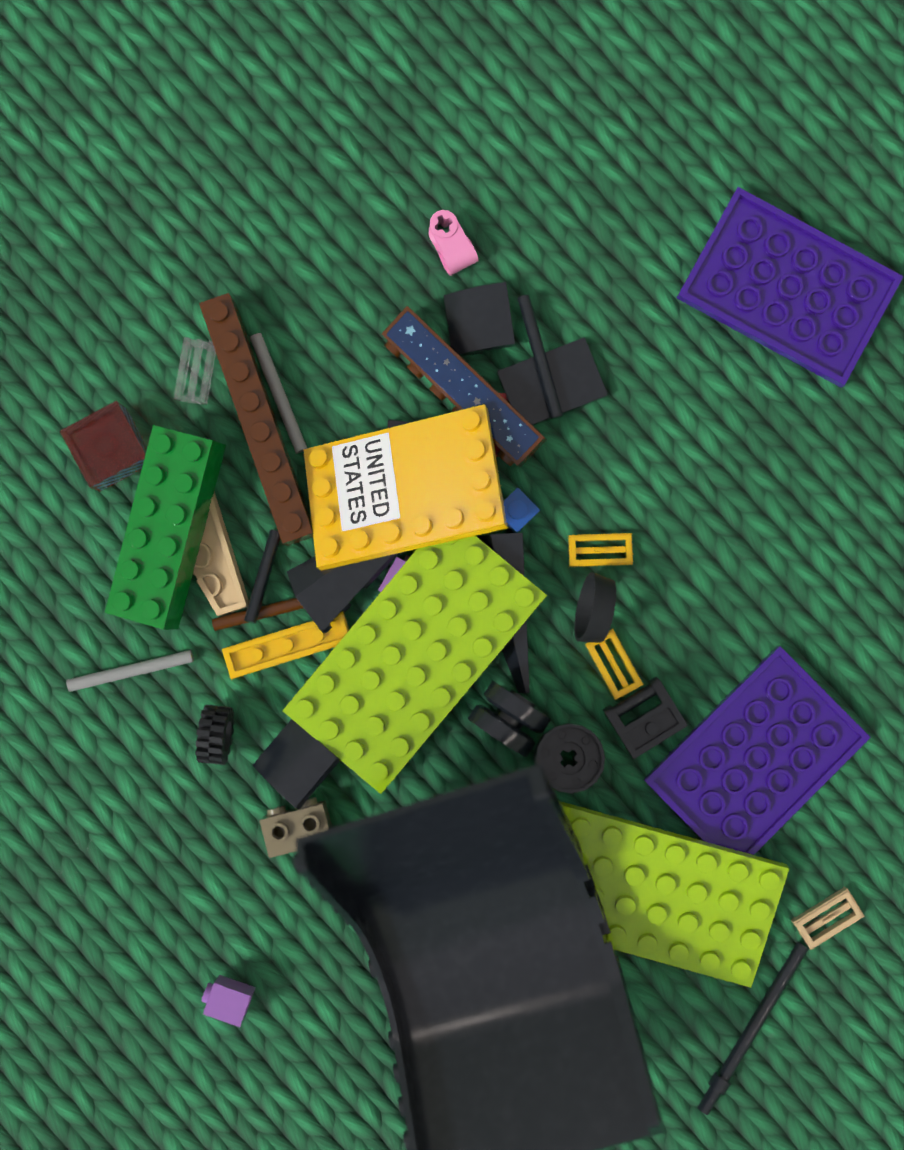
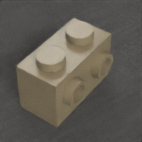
M316 797L309 798L299 810L296 808L286 810L285 805L266 810L267 815L260 819L269 858L297 851L295 840L297 838L332 828L326 800L317 802Z

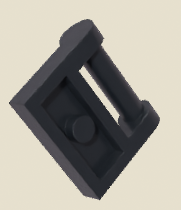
M657 677L649 680V685L615 706L609 705L602 709L632 759L637 758L688 726ZM655 695L660 700V704L626 725L620 720L621 716Z

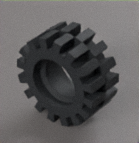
M204 705L201 719L199 718V730L197 729L196 759L198 762L225 765L228 761V755H230L231 751L230 745H232L233 741L232 735L234 733V711L232 707Z

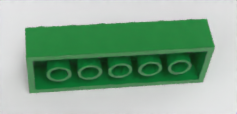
M153 425L105 613L162 630L179 629L226 448L225 444Z

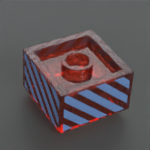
M117 400L60 430L88 486L100 492L142 469L147 445L127 408Z

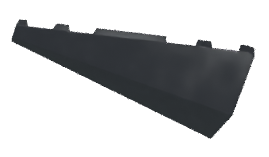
M523 533L476 536L524 576ZM525 621L502 649L518 693H530L527 621Z
M399 553L322 571L317 568L315 556L288 570L287 575L295 597L318 628L326 633L332 628L330 623L341 611L346 612L352 606L349 602L362 588L367 589Z

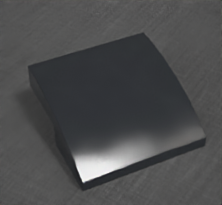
M506 282L473 287L444 295L450 346L457 354L469 356L483 354L485 350L515 346Z
M291 719L255 761L253 767L278 793L299 810L341 760Z

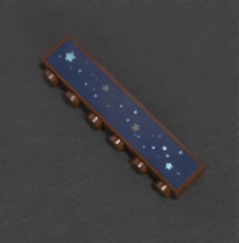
M408 306L382 332V335L388 340L384 346L397 358L402 354L410 361L407 368L420 380L425 376L432 383L429 389L440 400L444 401L447 397L455 405L452 409L453 412L483 404L486 405L493 442L501 449L497 455L510 467L514 463L522 467L545 443L547 439Z

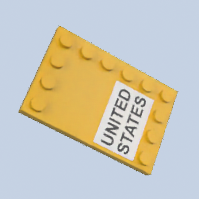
M485 404L303 449L316 565L321 571L507 528L489 413Z

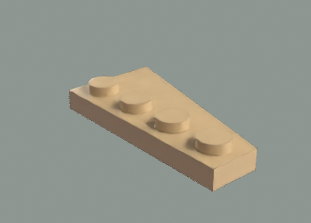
M214 492L193 573L216 615L222 616L248 607L249 600Z

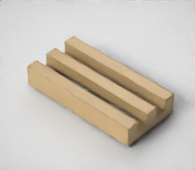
M843 887L791 921L804 939L806 946L812 950L865 916L848 888ZM846 898L847 901L843 902L839 906L835 907L834 909L827 912L826 914L819 917L810 924L806 925L805 927L803 926L808 921L812 920L816 916L820 915L824 911L828 910L829 908H831L832 906L836 905L837 903L841 902ZM852 908L853 912L812 938L809 936L811 932Z

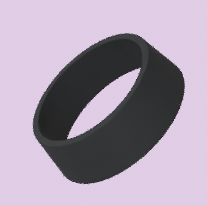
M593 572L587 575L580 591L575 614L574 634L577 642L602 643L605 640L612 624L617 592L614 580Z

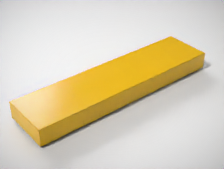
M340 612L330 623L332 628L326 633L322 632L314 621H310L223 648L222 652L230 678L241 677L336 647L349 631L344 612Z

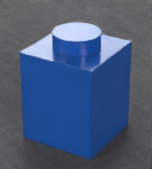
M518 487L503 501L507 528L512 533L521 531L540 511Z

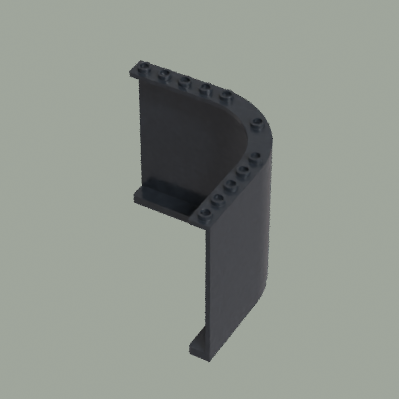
M541 764L295 839L297 853L293 855V862L299 875L302 874L308 880L311 888H315L321 894L322 899L332 905L335 913H339L344 918L346 924L354 929L368 954L370 973L373 978L378 980L391 1031L388 1032V1039L391 1049L396 1054L397 1063L393 1064V1072L396 1082L401 1087L402 1096L398 1097V1106L402 1117L406 1120L407 1130L403 1132L406 1150H603L666 1133L618 955H615L612 942H607L605 934H609L611 931L589 866L584 863L582 849L574 829Z

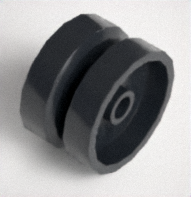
M492 680L484 692V696L487 701L498 708L497 711L494 712L484 705H476L468 719L504 745L527 758L535 746V742L521 728L524 725L535 733H543L551 719L535 709V704L514 690L508 691Z

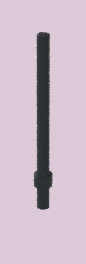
M797 941L718 1073L714 1072L708 1082L710 1087L697 1107L704 1114L709 1115L720 1095H725L731 1085L729 1080L809 950Z

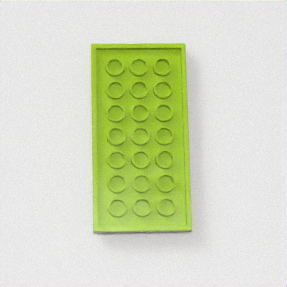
M476 536L416 549L282 711L334 753L377 792L382 794L547 595Z
M560 801L580 843L585 865L588 864L611 931V933L605 934L607 942H612L614 950L752 988L789 872L787 864Z

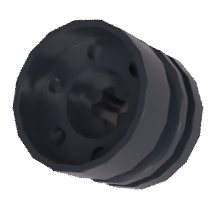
M565 724L553 727L542 735L535 746L534 764H541L553 789L566 793L585 791L597 782L603 772L605 754L602 743L592 731L584 726ZM572 750L574 752L572 757L575 762L574 765L565 764L562 766L560 762L563 758L560 753L562 751L568 753Z

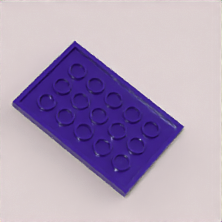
M737 187L676 298L841 388L845 386L904 276Z
M776 646L643 780L703 841L754 855L871 737L781 646Z

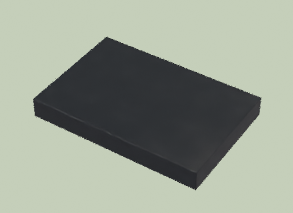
M585 337L546 352L563 414L608 396ZM534 357L497 371L508 402L531 425L534 426L551 419Z

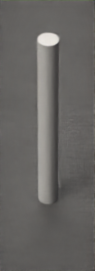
M261 333L254 334L250 337V340L296 453H301L304 451L303 449H307L306 443Z
M187 650L67 679L66 684L68 691L72 692L194 662L192 650Z

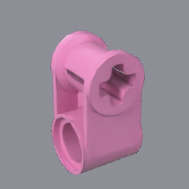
M440 210L434 213L430 219L429 237L438 252L446 272L452 276L478 262L476 250L465 235L456 216L448 210ZM441 224L444 228L449 226L448 233H445L442 229L437 231L438 225Z

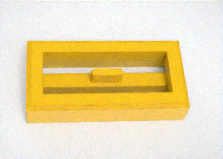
M632 533L568 535L569 567L633 565ZM625 540V546L576 548V542ZM626 553V558L576 560V554Z
M611 629L602 643L587 642L585 646L613 698L616 700L642 686L643 683L614 629ZM610 638L633 680L632 684L628 685L605 640ZM599 644L622 686V689L619 691L594 646Z

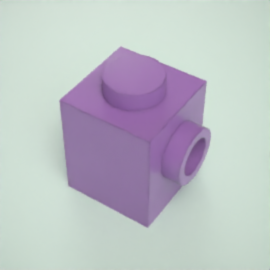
M219 975L214 984L208 983L201 1000V1002L206 1003L203 1015L240 1027L245 1019L256 987Z

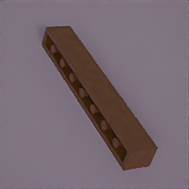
M230 293L199 303L282 544L290 546L313 538L312 521L237 305Z

